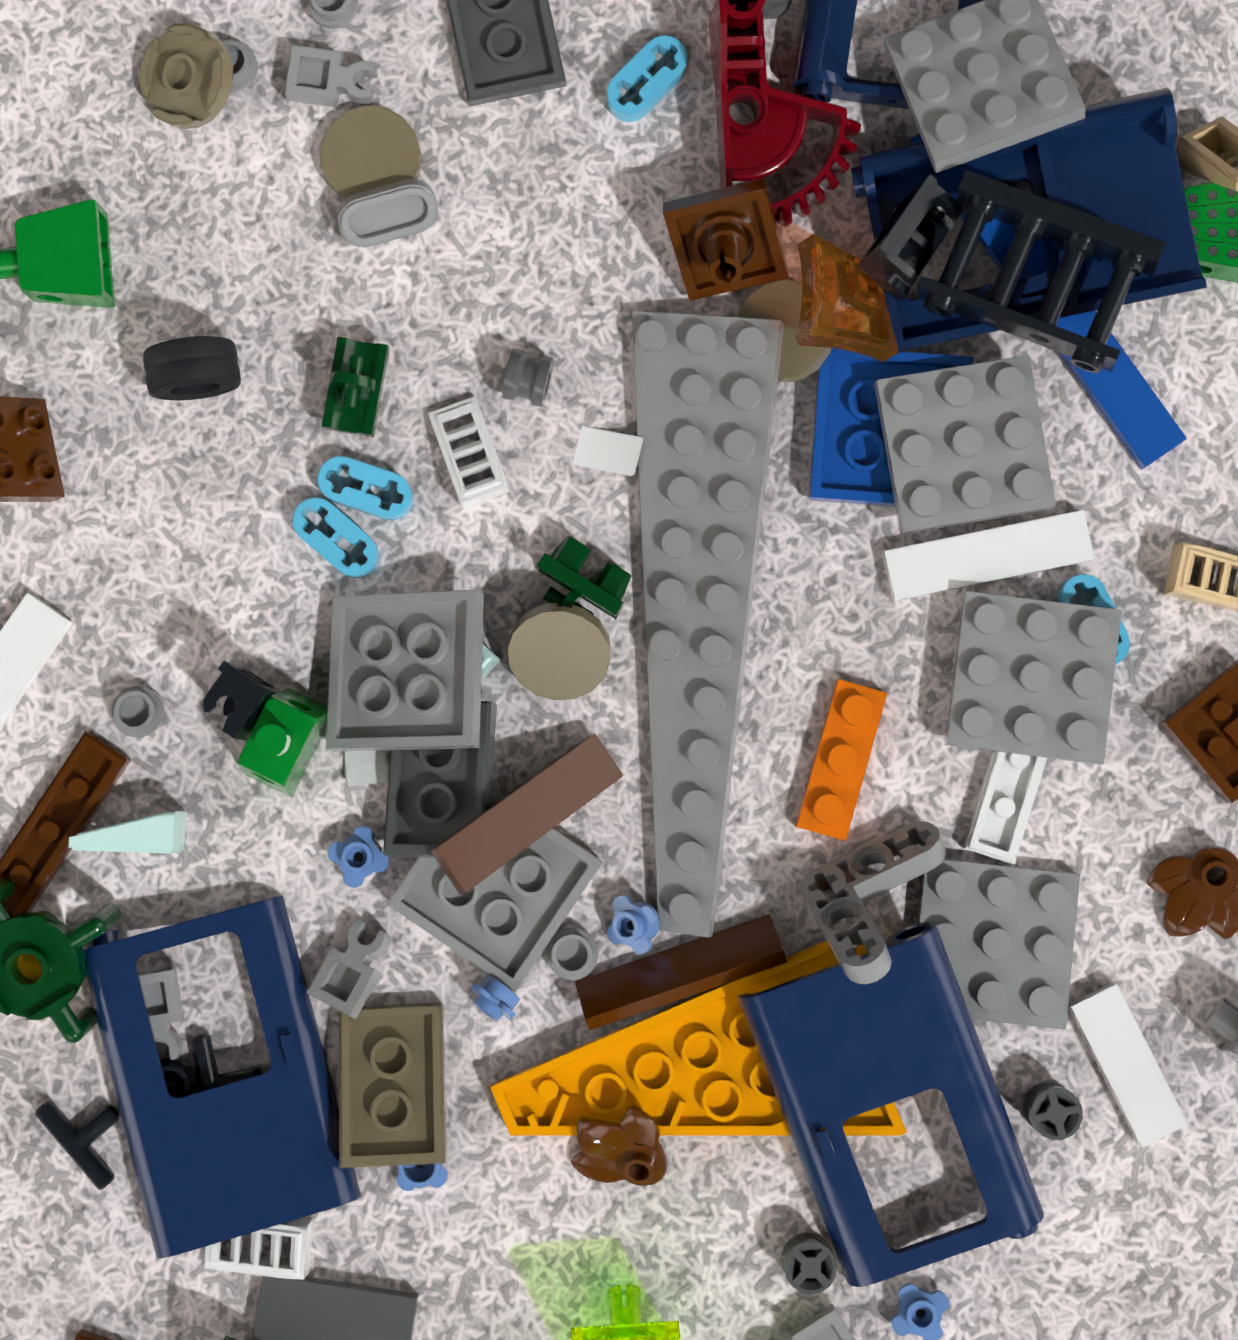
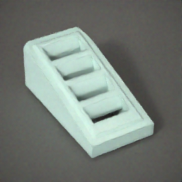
M167 811L78 833L76 836L69 837V848L76 851L182 853L185 844L186 811Z

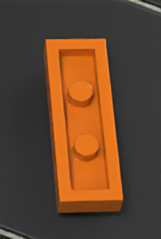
M841 679L836 680L795 827L846 841L888 693Z

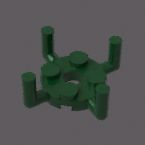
M1 878L0 1012L7 1016L14 1014L26 1017L25 1020H41L50 1017L67 1042H79L98 1023L94 1008L86 1007L75 1015L68 1005L78 993L88 973L82 947L113 926L120 919L121 911L115 904H106L91 917L71 929L48 911L20 913L10 917L2 902L13 895L15 887L11 880ZM21 954H31L40 961L42 966L40 978L30 979L20 972L18 958Z

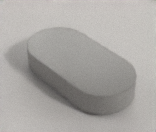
M405 179L347 197L338 210L339 230L344 239L354 246H375L427 230L437 218L438 204L436 196L429 185L421 180Z

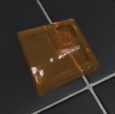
M814 234L799 243L802 300L796 335L797 344L801 346L842 349L859 353L881 362H885L899 353L886 305L884 290L857 267L861 259Z

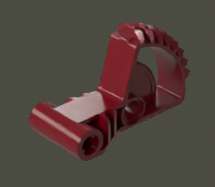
M716 0L709 19V37L716 97L720 189L733 186V181L756 180L771 175L782 168L800 147L805 135L808 119L830 124L833 127L830 149L817 176L797 193L771 204L773 213L776 215L779 223L783 227H788L793 222L791 207L798 216L805 218L811 212L806 198L813 204L820 206L826 200L825 193L820 186L831 191L838 187L840 182L831 171L844 174L849 169L850 163L840 154H854L857 144L845 136L857 135L861 131V124L847 118V109L845 107L773 89L769 86L766 76L763 18L765 0ZM737 103L748 105L754 112V122L747 125L738 124L730 115V106Z

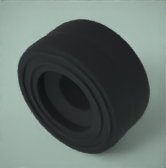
M215 336L177 338L152 345L143 353L147 389L150 396L157 399L183 401L209 398L233 391L241 383L237 349L234 342L227 338Z

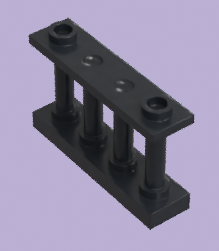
M966 170L958 188L957 198L961 207H964L963 211L967 214L939 281L921 276L917 284V299L924 301L923 307L939 316L950 318L953 313L1070 356V362L1082 370L1100 373L1101 369L1112 372L1121 350L1108 346L1106 343L1134 277H1139L1142 273L1153 276L1167 242ZM994 218L1013 225L1012 230L1015 232V235L989 297L985 300L961 291L958 288L986 222L990 223ZM1043 236L1062 243L1061 247L1065 252L1038 316L1033 318L1009 309L1007 306L1035 240H1041ZM1095 255L1111 261V266L1115 270L1087 336L1084 337L1056 325L1084 259Z

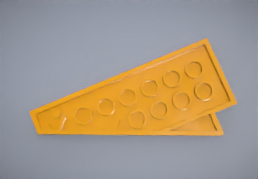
M826 939L786 956L787 963L704 991L492 1083L490 1089L510 1136H577V1122L581 1116L620 1124L622 1116L632 1106L638 1107L654 1119L660 1130L659 1136H791L737 996L746 992L750 994L761 992L838 964L839 962ZM863 944L854 948L858 956L867 953ZM894 1102L850 1117L843 1124L846 1136H900L907 1133Z

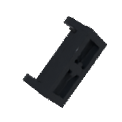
M931 174L906 194L857 265L861 271L899 302L908 295L911 290L910 288L947 233L955 225L950 217L940 211L938 207L946 210L955 219H958L963 212L959 202L936 183L938 180Z
M223 660L218 668L222 673L205 696L203 711L210 713L216 708V703L221 697L228 696L223 705V715L228 717L222 731L234 739L247 741L267 700L271 695L280 691L245 667Z

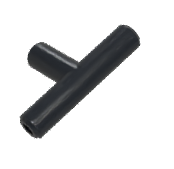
M205 1034L193 1037L190 1040L200 1091L262 1074L261 1069L257 1066L218 1074L211 1036Z
M47 1100L35 1110V1116L98 1190H103L114 1180L115 1175L90 1147L94 1141L119 1120L120 1115L112 1105L105 1104L77 1130L50 1100Z

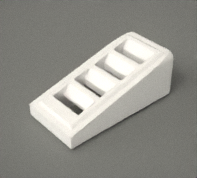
M476 396L428 413L463 509L511 492ZM469 413L472 414L474 422L448 432L445 431L443 423ZM478 432L481 440L452 450L451 441ZM485 450L487 458L460 468L458 467L456 460ZM489 468L492 469L494 476L465 486L464 477Z
M299 1218L252 1232L250 1258L241 1257L242 1236L231 1239L230 1257L220 1256L221 1242L206 1246L204 1268L304 1280L310 1272L313 1219ZM263 1234H271L270 1259L261 1258ZM282 1236L291 1237L290 1260L281 1259Z

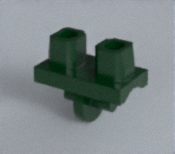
M337 337L321 426L324 430L374 438L390 351L388 345Z
M567 536L559 544L551 556L544 553L537 564L538 571L570 592L566 596L550 587L543 600L548 603H558V606L571 608L572 605L585 608L578 604L582 598L615 620L617 619L624 607V602L621 600L629 585L630 573L608 561L595 583L579 575L578 572L589 557L591 550L570 536Z

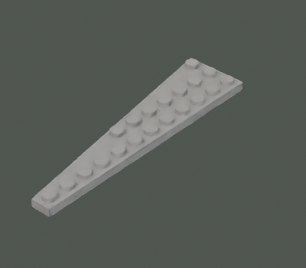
M632 311L637 436L643 438L638 465L657 910L659 918L658 930L709 938L713 936L785 324L781 320Z

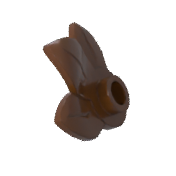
M1209 846L1197 851L1192 857H1168L1159 862L1152 870L1146 881L1148 886L1161 894L1168 895L1163 913L1164 925L1168 935L1174 937L1189 936L1203 930L1208 924L1224 939H1229L1238 931V859L1231 851L1220 846ZM1214 866L1223 867L1224 874L1219 880L1211 881L1206 878L1210 868Z
M636 1106L630 1107L625 1112L620 1124L582 1116L578 1119L577 1138L583 1151L577 1153L572 1158L571 1164L580 1174L589 1179L603 1183L626 1180L640 1186L653 1185L664 1177L668 1162L664 1149L658 1142L660 1130L657 1123L652 1117Z

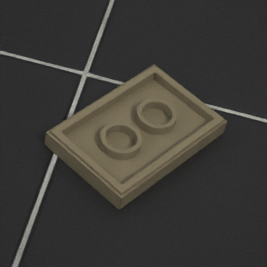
M443 1003L363 1007L356 1020L339 1011L340 1168L447 1164Z

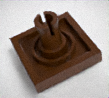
M764 178L663 202V216L690 301L788 278V266Z
M0 396V502H52L65 497L45 399Z

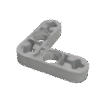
M925 821L908 824L812 870L802 880L801 891L809 911L845 975L852 982L858 984L873 983L884 977L890 970L892 961L883 936L863 903L941 864L945 858L946 851L939 830L934 824ZM899 855L900 859L895 861L894 857ZM885 864V867L878 873L872 875L861 874L869 865ZM830 889L835 894L836 899L828 903L823 892ZM847 917L858 918L855 924L843 930L833 929V926L841 919ZM863 944L869 956L862 960L854 949Z

